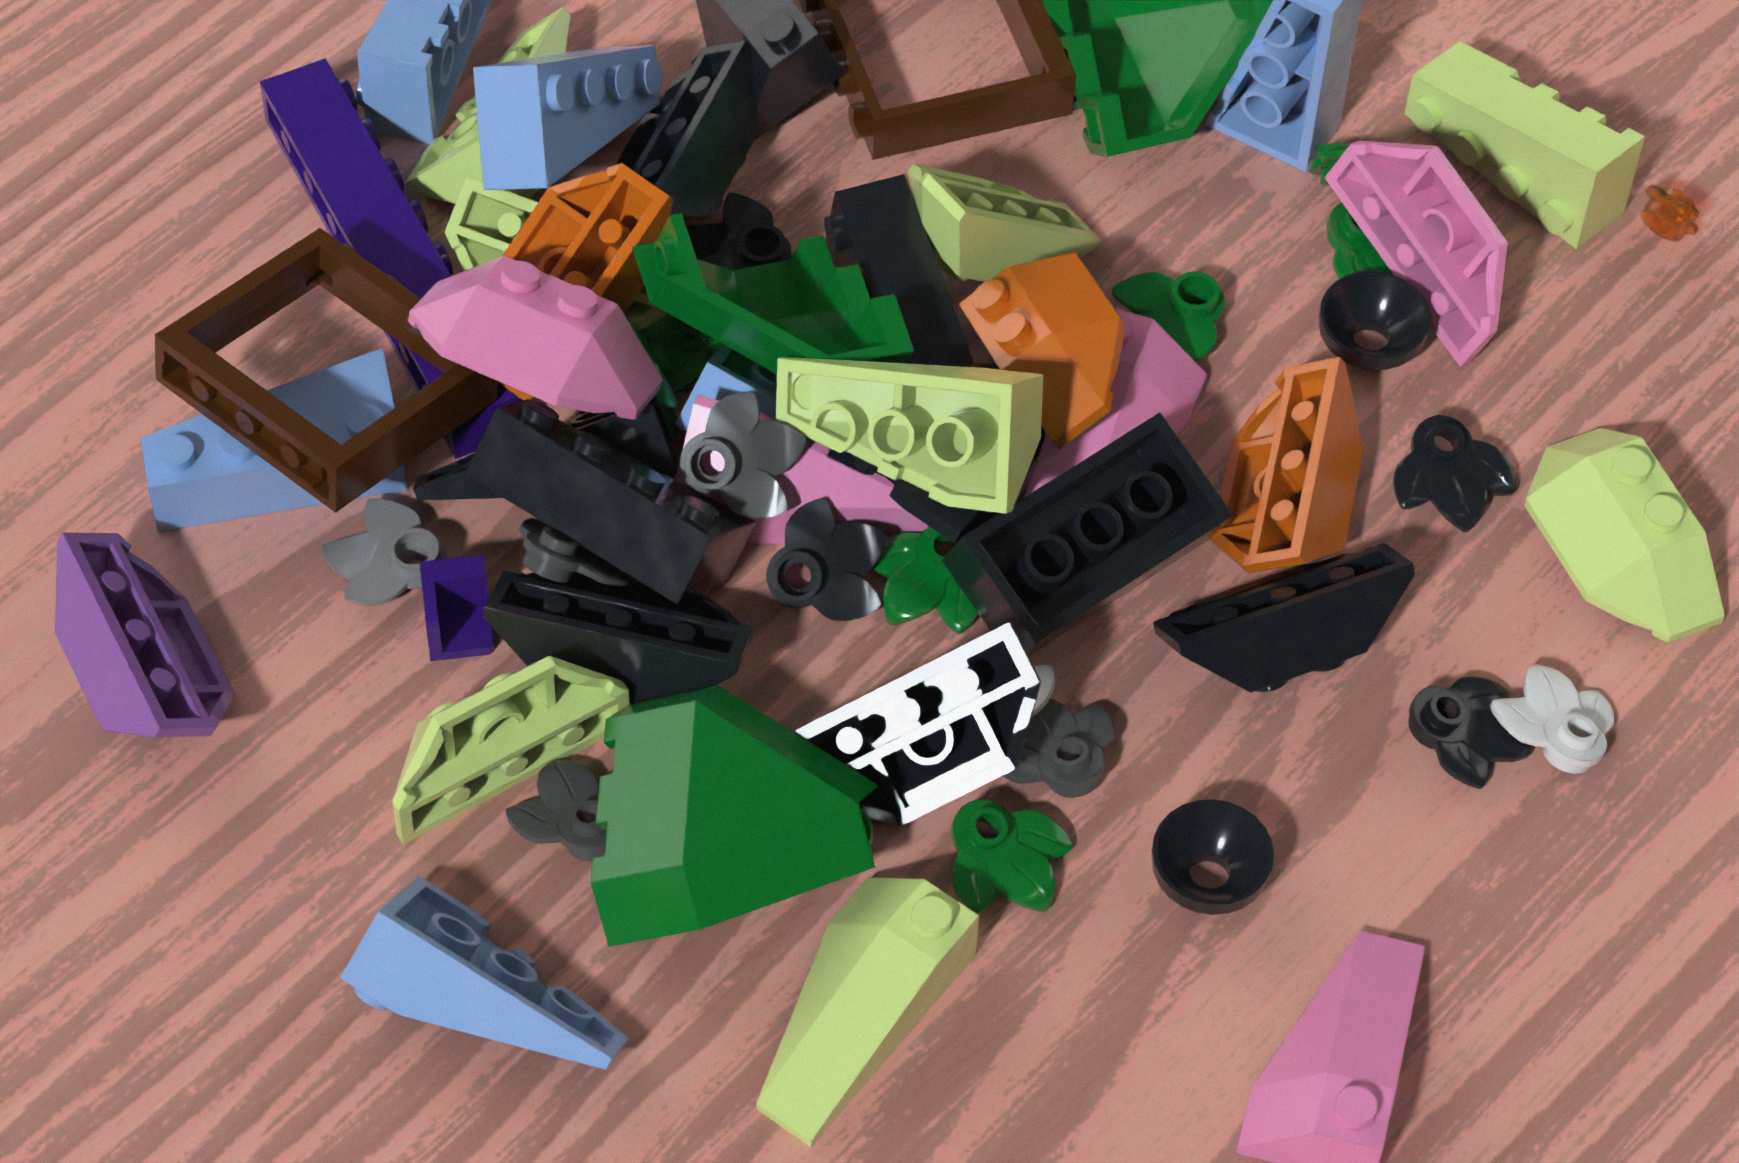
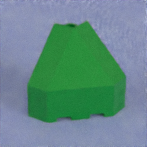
M1041 0L1076 75L1072 110L1082 108L1087 127L1083 128L1082 137L1090 154L1109 157L1191 138L1238 67L1244 51L1255 37V32L1273 0Z
M682 213L669 216L658 239L654 243L632 247L649 301L652 305L777 374V359L781 357L906 363L914 352L895 294L871 298L870 300L859 264L835 269L824 235L801 239L789 260L730 270L696 258Z
M717 685L631 703L606 719L604 743L609 749H614L612 774L600 776L596 824L602 830H607L605 856L596 857L592 860L590 883L608 947L701 930L875 868L871 851L873 827L868 813L864 809H860L859 802L879 787V785L723 687Z

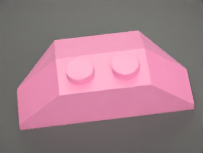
M1360 140L1351 143L1325 176V180L1393 275L1415 286L1424 296L1430 309V326L1461 368L1469 364L1497 332L1508 246L1507 240L1438 146Z
M504 255L438 281L409 312L408 322L413 328L420 330L423 338L441 357L557 407L592 413L615 412L620 418L635 420L661 388L663 380L618 304L596 295L586 287L572 285L539 271L534 265L525 261H516Z

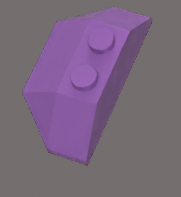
M62 532L57 541L55 634L102 730L147 737L211 736L235 693L187 599L152 565L130 553L129 550L132 546L120 534Z

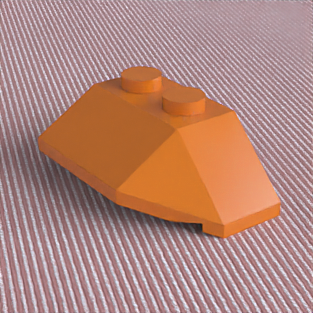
M623 163L608 167L605 171L584 175L548 187L502 256L505 255L516 261L528 262L539 271L572 285L586 287L596 295L618 304L625 314L644 286L632 247L654 243L658 239L670 216L673 198ZM498 381V383L523 401L526 399L540 401L536 397Z
M1076 252L1009 266L991 280L982 283L974 293L959 303L1000 370L1044 374L1041 426L1059 450L1110 412L1113 393L1110 391L1119 367L1126 324Z
M1341 357L1286 367L1274 382L1277 388L1256 407L1231 443L1220 497L1234 516L1210 540L1216 548L1248 573L1307 564L1345 550L1364 449L1346 364Z

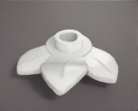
M1532 665L1528 668L1524 677L1523 691L1525 697L1503 698L1492 701L1490 709L1508 733L1519 742L1543 747L1545 758L1551 765L1561 771L1572 774L1586 772L1591 766L1598 764L1602 760L1607 750L1605 735L1613 728L1615 720L1614 711L1610 703L1599 691L1585 690L1578 692L1572 681L1558 670L1542 665Z

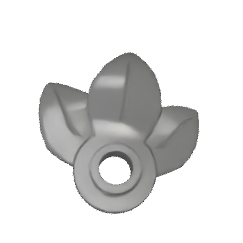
M369 498L365 506L367 532L322 545V554L330 568L337 575L349 580L345 589V600L367 606L390 602L406 589L422 588L420 563L408 564L413 560L431 561L447 559L446 549L442 542L428 530L422 529L419 516L414 510L386 499Z

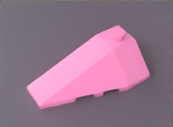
M1115 308L1126 324L1119 367L1110 391L1113 393L1111 410L1060 450L1046 433L1037 458L1039 463L1032 473L1024 497L1159 412L1179 438L1189 426L1205 385L1207 374L1154 319Z
M697 394L692 407L684 446L691 438L705 432L710 410L720 400ZM760 412L759 421H776ZM811 439L796 462L784 473L775 476L786 495L789 506L787 511L772 517L751 518L757 523L746 544H785L786 523L791 515L806 503L820 498H825L830 504L835 517V525L865 523L882 530L886 534V538L899 532L922 533L929 526L907 512L889 496L894 484L886 477L877 473L866 475L859 469L854 470L836 461L828 455L830 448ZM717 451L705 452L702 457L704 469L711 474L722 472L725 464L722 455ZM679 463L676 480L689 486L682 475ZM706 495L727 506L720 495Z
M1361 930L1358 931L1253 1085L1236 1154L1272 1163L1380 1162L1396 1093L1425 946Z

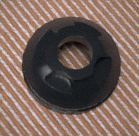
M1361 271L1346 275L1334 282L1325 292L1319 311L1320 335L1330 351L1335 356L1341 357L1348 364L1369 370H1387L1399 367L1412 360L1424 345L1431 322L1429 306L1424 296L1415 286L1400 277L1378 271ZM1363 330L1375 331L1384 336L1387 345L1377 350L1364 349L1356 344L1353 336Z
M1209 799L1183 804L1171 811L1160 822L1154 834L1151 857L1156 880L1170 899L1191 911L1217 915L1241 910L1254 902L1263 892L1272 873L1274 850L1272 840L1265 826L1256 816L1233 803ZM1205 861L1214 862L1225 869L1228 880L1220 887L1205 888L1193 881L1189 871L1197 863Z

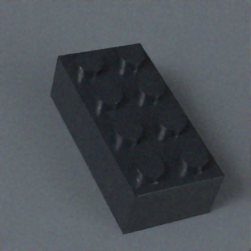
M1159 412L1016 502L1012 512L1007 514L999 513L962 536L942 562L990 631L1012 622L1030 656L1209 540L1234 515Z

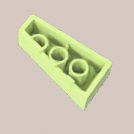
M1461 41L1412 75L1404 112L1418 129L1433 136L1452 151L1461 163L1471 166L1495 185L1503 196L1514 200L1537 218L1550 233L1558 235L1576 250L1624 214L1645 140L1644 135L1630 128H1627L1620 134L1605 126L1606 116L1588 106L1578 112L1560 103L1559 91L1543 83L1532 88L1520 82L1516 69Z

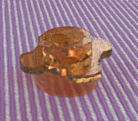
M1657 185L1648 186L1645 193L1650 200H1648L1640 214L1643 223L1652 232L1670 241H1680L1684 234L1695 235L1699 230L1695 220L1700 213L1695 207L1693 200L1676 188L1667 187L1664 190Z

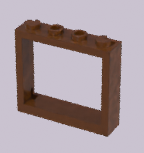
M799 0V3L804 13L812 12L815 20L813 22L814 28L818 31L845 73L833 82L835 91L839 97L846 95L850 104L848 106V116L852 132L856 139L864 138L871 157L875 160L1071 115L1076 75L1042 1L996 0L1030 77L882 110L836 0Z
M318 228L155 334L156 380L335 513L497 399L498 393L497 380L441 357L423 338L420 330L412 327L408 322L409 312L421 298L405 288L395 277L385 274L362 258L351 246L341 243L321 228ZM318 285L444 373L342 445L216 354L217 351Z

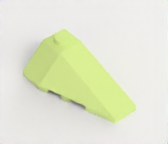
M561 7L527 28L497 63L566 53L571 15L564 7ZM476 96L472 100L466 101L455 113V116L461 123L452 131L447 141L443 136L435 138L422 154L404 183V186L412 194L455 204L465 176L483 182ZM508 189L506 191L529 199L539 189Z
M781 357L777 359L776 421L792 426L804 436L838 453L846 451L878 467L877 472L893 480L902 479L929 492V498L945 506L1007 514L1013 510L1041 439L1044 374L977 367Z
M868 877L829 921L757 1100L756 1109L806 1145L812 1147L976 956L979 915L925 879Z

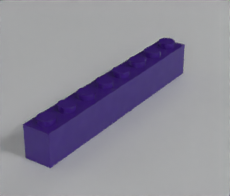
M324 58L260 81L266 122L328 233L341 243L351 246L358 255L385 274L395 277L405 288L421 299L438 281L451 277L453 275L452 264L444 245L440 241L431 242L427 235L429 231L422 207L416 199L408 201L403 193L405 190L400 170L393 158L384 160L379 152L381 144L375 126L369 117L360 119L356 112L358 109L356 97L347 78L337 79L328 61ZM384 331L417 392L444 374ZM498 383L497 399L443 437L455 460L476 452L497 407L522 402L523 400Z

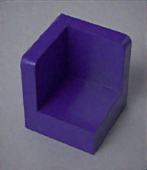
M484 555L419 562L430 661L492 654L494 651L492 627L483 618L484 606L488 601Z

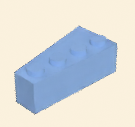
M387 0L357 51L360 79L357 86L356 101L358 106H363L364 116L371 119L377 134L431 144L437 138L492 0Z
M1273 0L1255 32V37L1244 51L1236 71L1223 89L1217 105L1211 111L1204 125L1307 173L1309 161L1315 159L1316 147L1328 144L1340 127L1363 0Z
M655 45L591 48L473 67L484 190L548 188L660 104L659 91L662 86V70L656 60Z
M383 348L267 390L341 445L394 409ZM203 414L140 437L157 532L323 504ZM403 465L358 498L406 491L405 466Z

